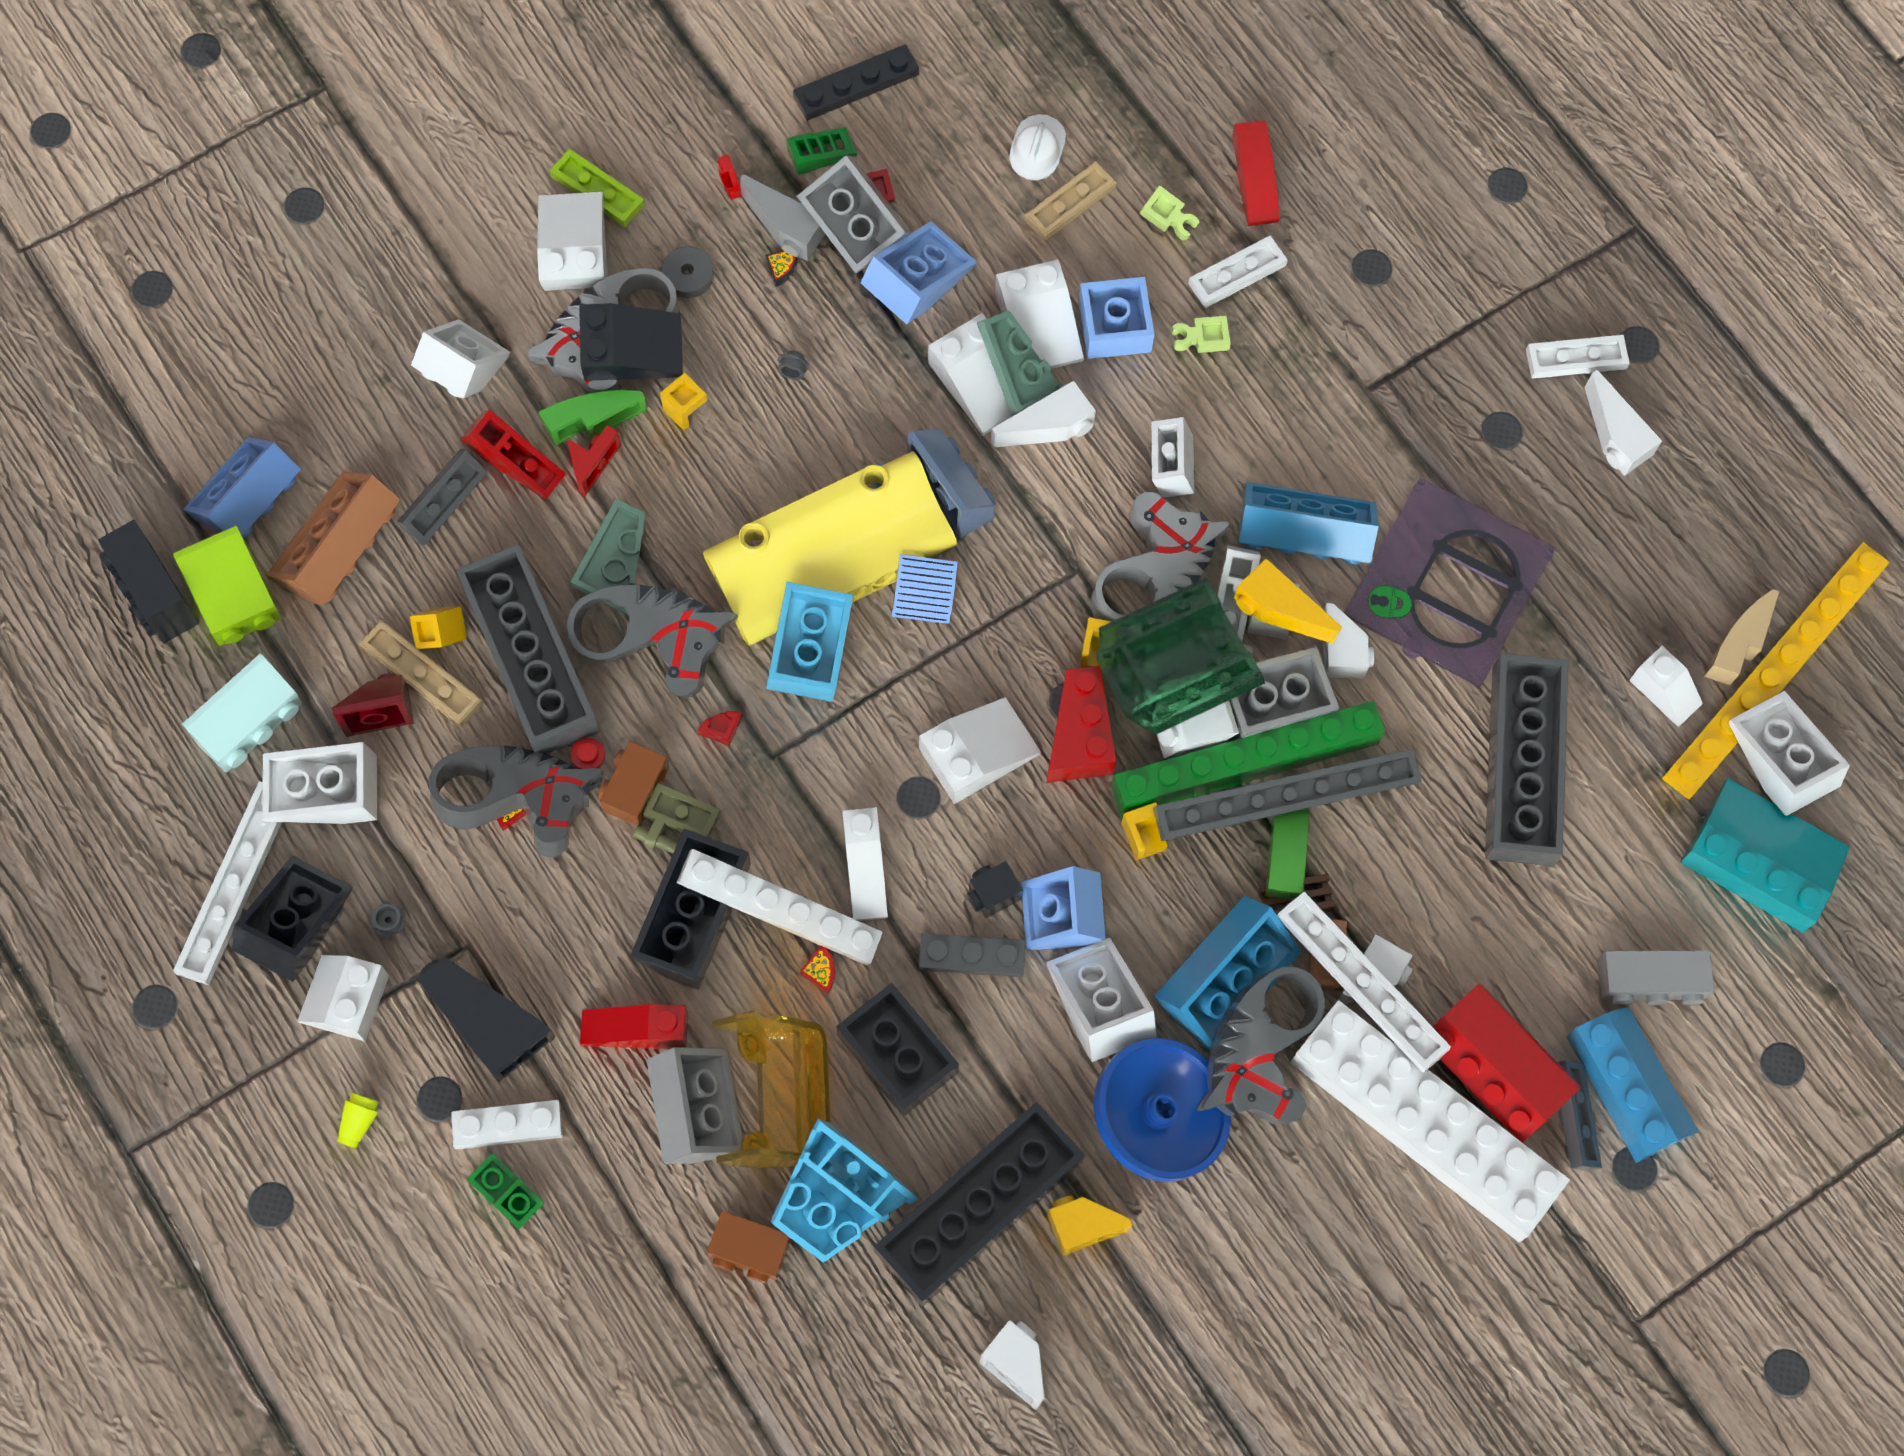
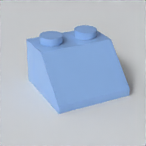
M1071 866L1021 882L1026 949L1078 948L1106 940L1100 872Z

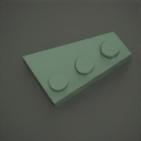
M1009 310L977 322L1011 415L1021 412L1064 387L1063 383L1058 384L1050 373L1052 368L1045 359L1041 360L1031 347V339Z
M615 499L572 577L570 587L588 595L602 588L617 585H635L646 513ZM602 602L628 615L627 611L616 603Z

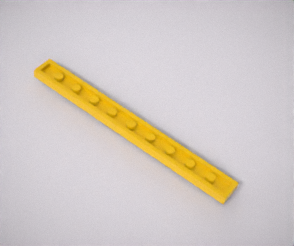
M1863 542L1662 779L1690 800L1738 743L1729 725V721L1778 695L1890 562Z

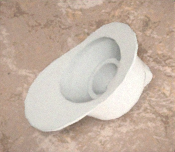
M1037 114L1023 120L1016 130L1010 149L1009 160L1012 169L1019 176L1027 180L1038 181L1050 176L1059 164L1065 145L1066 132L1063 125L1057 119L1048 115Z

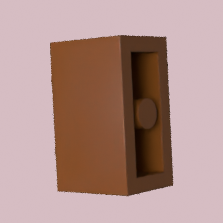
M629 741L625 751L621 749L617 753L613 763L615 771L610 780L606 779L603 782L598 798L600 799L603 812L636 826H641L645 819L643 812L657 783L662 784L670 767L666 756Z
M721 1211L706 1253L709 1258L714 1259L713 1266L733 1272L735 1266L748 1271V1278L767 1284L769 1278L775 1281L778 1280L792 1239L782 1231Z

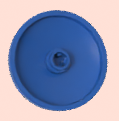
M1144 1039L1127 1046L1112 1057L1098 1078L1094 1094V1114L1099 1133L1112 1155L1127 1169L1144 1178L1161 1182H1174L1190 1178L1209 1167L1221 1154L1227 1142L1231 1115H1225L1217 1107L1197 1111L1198 1103L1208 1090L1207 1073L1209 1061L1193 1048L1170 1039Z

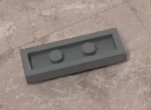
M460 449L397 520V523L418 544L424 546L488 472L467 450Z
M921 933L919 971L1023 977L1025 940Z
M1567 1060L1559 1061L1558 1063L1581 1086L1559 1111V1118L1564 1127L1566 1138V1157L1570 1162L1571 1169L1587 1171L1600 1169L1602 1165L1584 1063Z

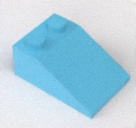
M786 582L766 689L833 702L853 600L852 594Z

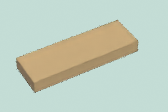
M1095 161L1027 212L1024 220L1044 241H1047L1114 190L1117 182Z

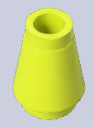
M352 1092L349 1100L344 1102L337 1142L357 1149L359 1142H361L379 1113L376 1110L379 1102Z

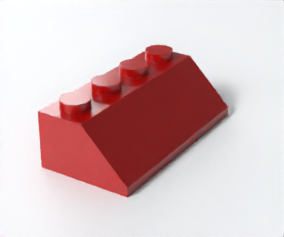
M1481 983L1476 985L1432 1026L1451 1046L1450 1050L1440 1058L1441 1061L1522 1143L1581 1088L1569 1073Z

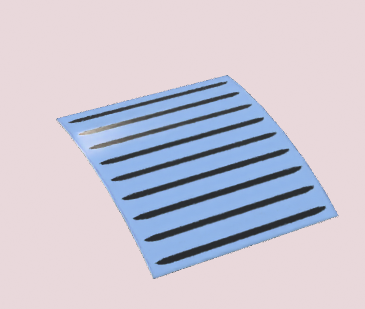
M900 554L892 617L949 624L957 562Z

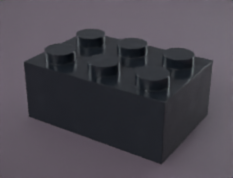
M135 520L98 539L104 550L99 554L100 558L114 576L115 583L124 597L127 598L132 606L133 613L150 637L156 634L161 642L165 644L199 624L162 561Z
M890 983L836 1026L839 1039L903 1117L959 1072V1063L893 983Z

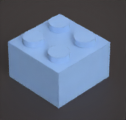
M1145 277L1081 283L1078 303L1087 359L1150 353L1155 334Z

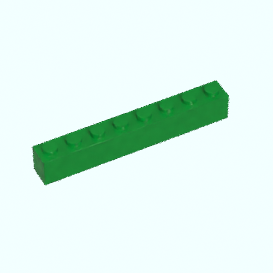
M1370 701L1114 774L1111 789L1121 818H1123L1124 813L1155 802L1158 806L1198 797L1378 745L1385 730L1374 701Z

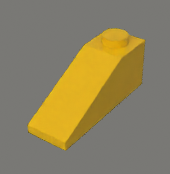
M1267 559L1256 567L1237 587L1234 599H1236L1238 607L1245 614L1253 615L1259 621L1332 644L1337 640L1342 626Z

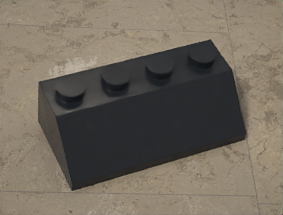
M683 829L630 957L667 979L699 990L733 907L677 884L688 853L694 849L745 872H748L751 861L747 851Z

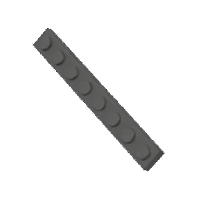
M1410 749L1153 807L1160 839L1165 841L1418 784L1422 780L1414 750Z

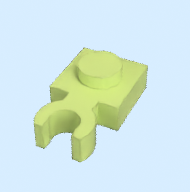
M1160 185L1139 213L1164 232L1169 226L1173 227L1176 236L1183 241H1186L1190 236V233L1184 229L1183 224H1189L1195 229L1200 222L1195 215L1182 213L1181 209L1185 204Z
M1227 316L1194 318V327L1184 323H1177L1172 327V335L1181 334L1185 337L1183 340H1175L1174 350L1176 351L1187 350L1191 345L1197 346V353L1230 350L1231 342Z

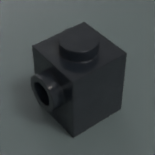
M1007 861L993 868L990 865L984 866L972 874L973 878L969 881L970 892L967 893V898L976 912L981 910L985 919L1022 900L1023 889Z

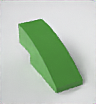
M613 390L580 395L558 402L539 411V416L543 428L553 444L557 446L582 431L586 433L591 441L597 433L601 434L607 425L615 428L646 411L647 407L641 390Z
M1309 808L1273 816L1267 860L1268 871L1265 896L1294 900L1303 893Z

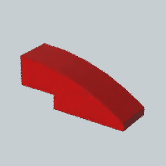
M1266 120L1235 124L1232 141L1238 164L1236 173L1248 226L1277 223L1280 220L1278 195Z

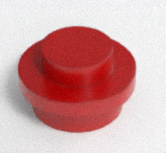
M594 738L580 739L571 749V760L578 769L599 768L605 760L604 747Z

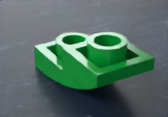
M493 1153L466 1179L518 1230L544 1204Z

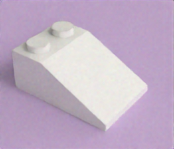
M603 192L538 195L539 282L544 291L590 288L592 285L608 277Z
M1058 259L996 274L995 294L1001 313L1008 310L1012 313L1031 339V347L1041 360L1045 359L1052 369L1084 361L1068 287Z
M983 313L928 345V364L982 436L991 432L993 427L1014 416L1009 411L977 322L986 319Z
M1785 691L1729 721V725L1763 790L1785 816L1841 787L1849 769V763Z
M1006 697L950 718L919 736L920 752L954 804L1041 754L1040 749Z
M364 742L264 753L262 820L269 822L348 824L377 820V755Z
M1111 938L1046 962L1077 1037L1092 1062L1117 1053L1135 1042L1156 1037L1154 1010Z

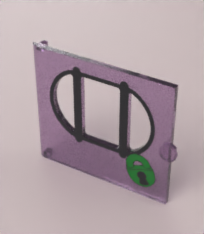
M1420 477L1344 614L1358 624L1402 646V652L1408 657L1417 658L1421 656L1480 688L1545 567L1552 559L1556 547ZM1471 536L1483 538L1496 544L1508 556L1514 570V578L1448 545L1447 542L1456 538ZM1442 554L1509 590L1491 625L1471 617L1420 589L1437 555ZM1414 601H1418L1475 631L1482 637L1467 643H1452L1435 637L1427 631L1418 619Z

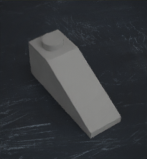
M743 174L740 178L741 196L784 252L808 261L824 237V231L802 203Z

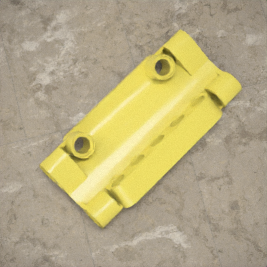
M911 451L884 465L867 466L856 473L748 523L741 528L739 534L704 550L703 555L732 612L738 615L735 621L747 646H751L777 632L786 582L852 594L853 603L897 581L900 554L932 558L956 546L957 541L935 498L918 456L914 451ZM870 483H879L882 485L876 489H871L867 487V485H869ZM751 540L762 541L760 545L755 547L747 545Z

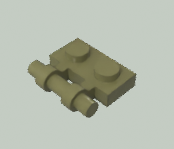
M657 783L643 812L645 818L654 822L650 829L638 825L633 837L645 842L644 846L653 850L660 848L673 854L678 841L662 835L665 827L681 833L683 829H687L710 837L721 811L719 808Z

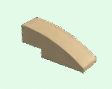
M1772 589L1742 614L1720 642L1710 660L1704 677L1730 686L1739 676L1744 659L1752 661L1762 650L1780 591Z

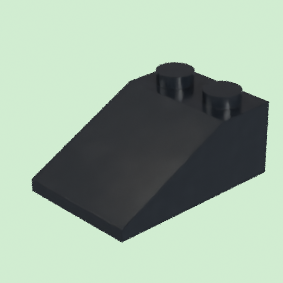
M615 303L579 304L580 362L584 381L676 378L683 374L681 313Z
M291 856L234 925L231 950L293 982L313 957L350 895L352 886Z

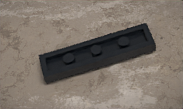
M904 44L793 90V97L804 118L808 121L919 75V67L907 45Z

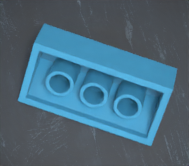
M1246 482L1239 526V542L1254 549H1261L1266 546L1277 548L1278 551L1286 554L1303 552L1310 553L1312 557L1318 559L1335 557L1341 558L1350 564L1371 563L1379 527L1376 502Z
M1244 895L1154 997L1173 1021L1211 1052L1218 1026L1235 996L1248 983L1262 974L1282 967H1289L1302 953V950L1270 906ZM1280 977L1275 978V979L1269 984V986H1268L1266 992L1272 987V985H1273Z
M1629 1006L1605 1013L1576 1027L1566 1036L1580 1063H1584L1587 1076L1636 1163L1699 1132Z

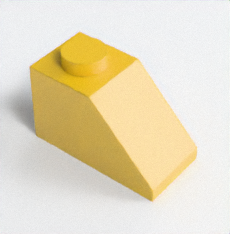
M1072 1195L1054 1201L1052 1203L1054 1208L1049 1209L1047 1214L1062 1256L1128 1232L1132 1227L1130 1218L1084 1197L1074 1200Z

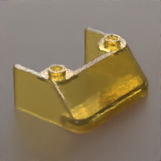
M757 1010L712 1020L713 1028L737 1032V1048L739 1053L747 1062L757 1064L760 1132H752L744 1136L740 1151L716 1156V1163L752 1169L796 1167L817 1119L819 1118L831 1123L827 1037L823 1028L815 1022Z

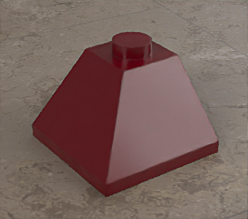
M391 673L380 675L377 677V680L366 682L332 708L333 715L346 737L414 724L409 689L403 675L397 676Z

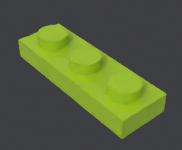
M570 148L549 170L551 178L573 193L603 192L604 214L625 228L645 206L642 197Z

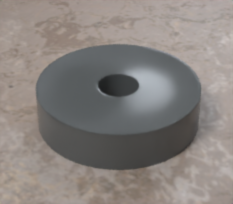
M685 246L677 248L666 256L662 264V273L672 281L678 297L694 298L700 296L710 288L714 279L713 264L710 257L703 250L696 247ZM685 270H692V271H693V272H692L691 274H689V275L683 274V272H684Z

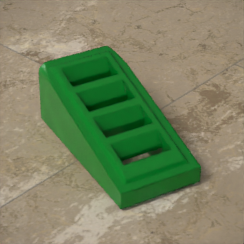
M846 127L802 134L786 139L787 151L798 176L835 164L846 155L857 156ZM841 139L845 149L839 150L836 140ZM830 143L833 151L827 152L824 144ZM818 146L820 153L815 154L813 148ZM807 150L808 155L803 156L802 151Z

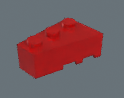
M1100 665L1066 670L1046 783L1114 774L1116 756Z

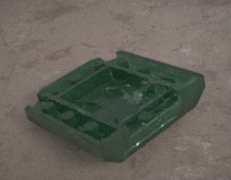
M1207 577L1099 627L1100 645L1097 650V662L1125 717L1154 735L1265 684L1261 671L1250 652L1246 651L1222 609L1221 602Z

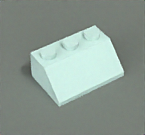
M260 653L184 721L182 725L197 745L227 773L231 768L240 766L246 760L248 753L257 744L265 743L280 723L293 718L298 712L302 701L292 687Z

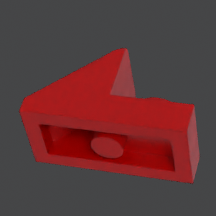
M608 425L601 434L597 433L593 437L589 450L567 439L579 492L585 497L621 447L619 432Z

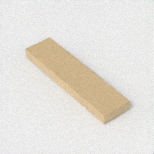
M380 620L359 643L363 651L392 674L397 676L403 675L411 689L460 728L483 705V700L422 651L416 649L412 643L384 621Z

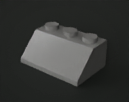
M846 155L797 195L798 199L855 273L869 266L873 256L911 234L901 218L852 156Z
M1317 647L1221 672L1239 731L1237 735L1232 737L1233 740L1339 710Z
M674 1047L646 1059L663 1164H692L745 1153L727 1049Z

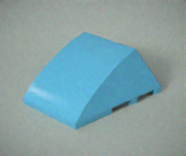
M818 1118L793 1174L778 1202L771 1223L819 1260L825 1262L861 1238V1232L878 1221L885 1222L890 1218L889 1214L906 1202L910 1205L919 1198L871 1154L833 1124Z

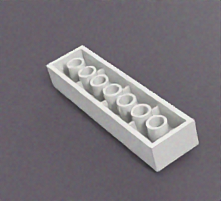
M1339 1000L1290 1062L1518 1242H1521L1531 1234L1570 1181V1179L1431 1071L1426 1070L1423 1073L1395 1043Z

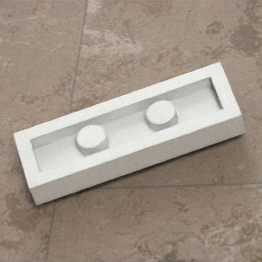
M1270 235L1189 278L1188 284L1204 308H1207L1285 267L1288 259Z
M1624 335L1528 344L1526 348L1532 379L1593 373L1596 370L1599 372L1624 370L1630 364Z
M559 1100L451 1111L453 1147L455 1149L563 1138L561 1104Z

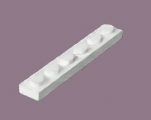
M261 781L256 786L173 969V972L177 975L208 986L233 933L234 925L242 913L282 823L262 820L263 782Z
M694 849L689 851L677 884L865 965L871 964L883 933L878 929Z
M1305 892L1278 913V918L1423 1073L1450 1050L1451 1046Z

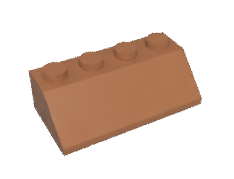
M342 472L265 576L308 603L324 605L337 594V586L342 579L356 568V560L361 553L375 542L376 533L381 526L394 516L396 512L395 507L401 499L372 474Z

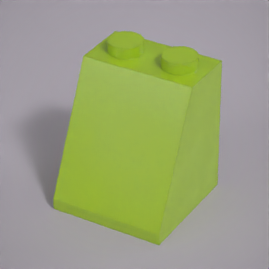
M237 526L173 553L198 608L219 646L234 644L240 641L244 635L255 630L268 629L274 625L275 621L282 619L254 555Z

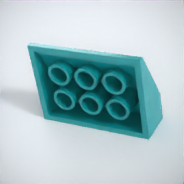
M1727 778L1680 863L1804 933L1817 922L1828 902L1850 846L1793 814L1785 816L1777 805Z

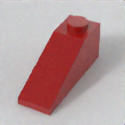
M490 409L480 414L460 438V441L484 461L543 499L549 497L566 475L565 472Z
M646 1004L582 1010L580 1046L656 1049L687 1048L688 1012L686 1006Z

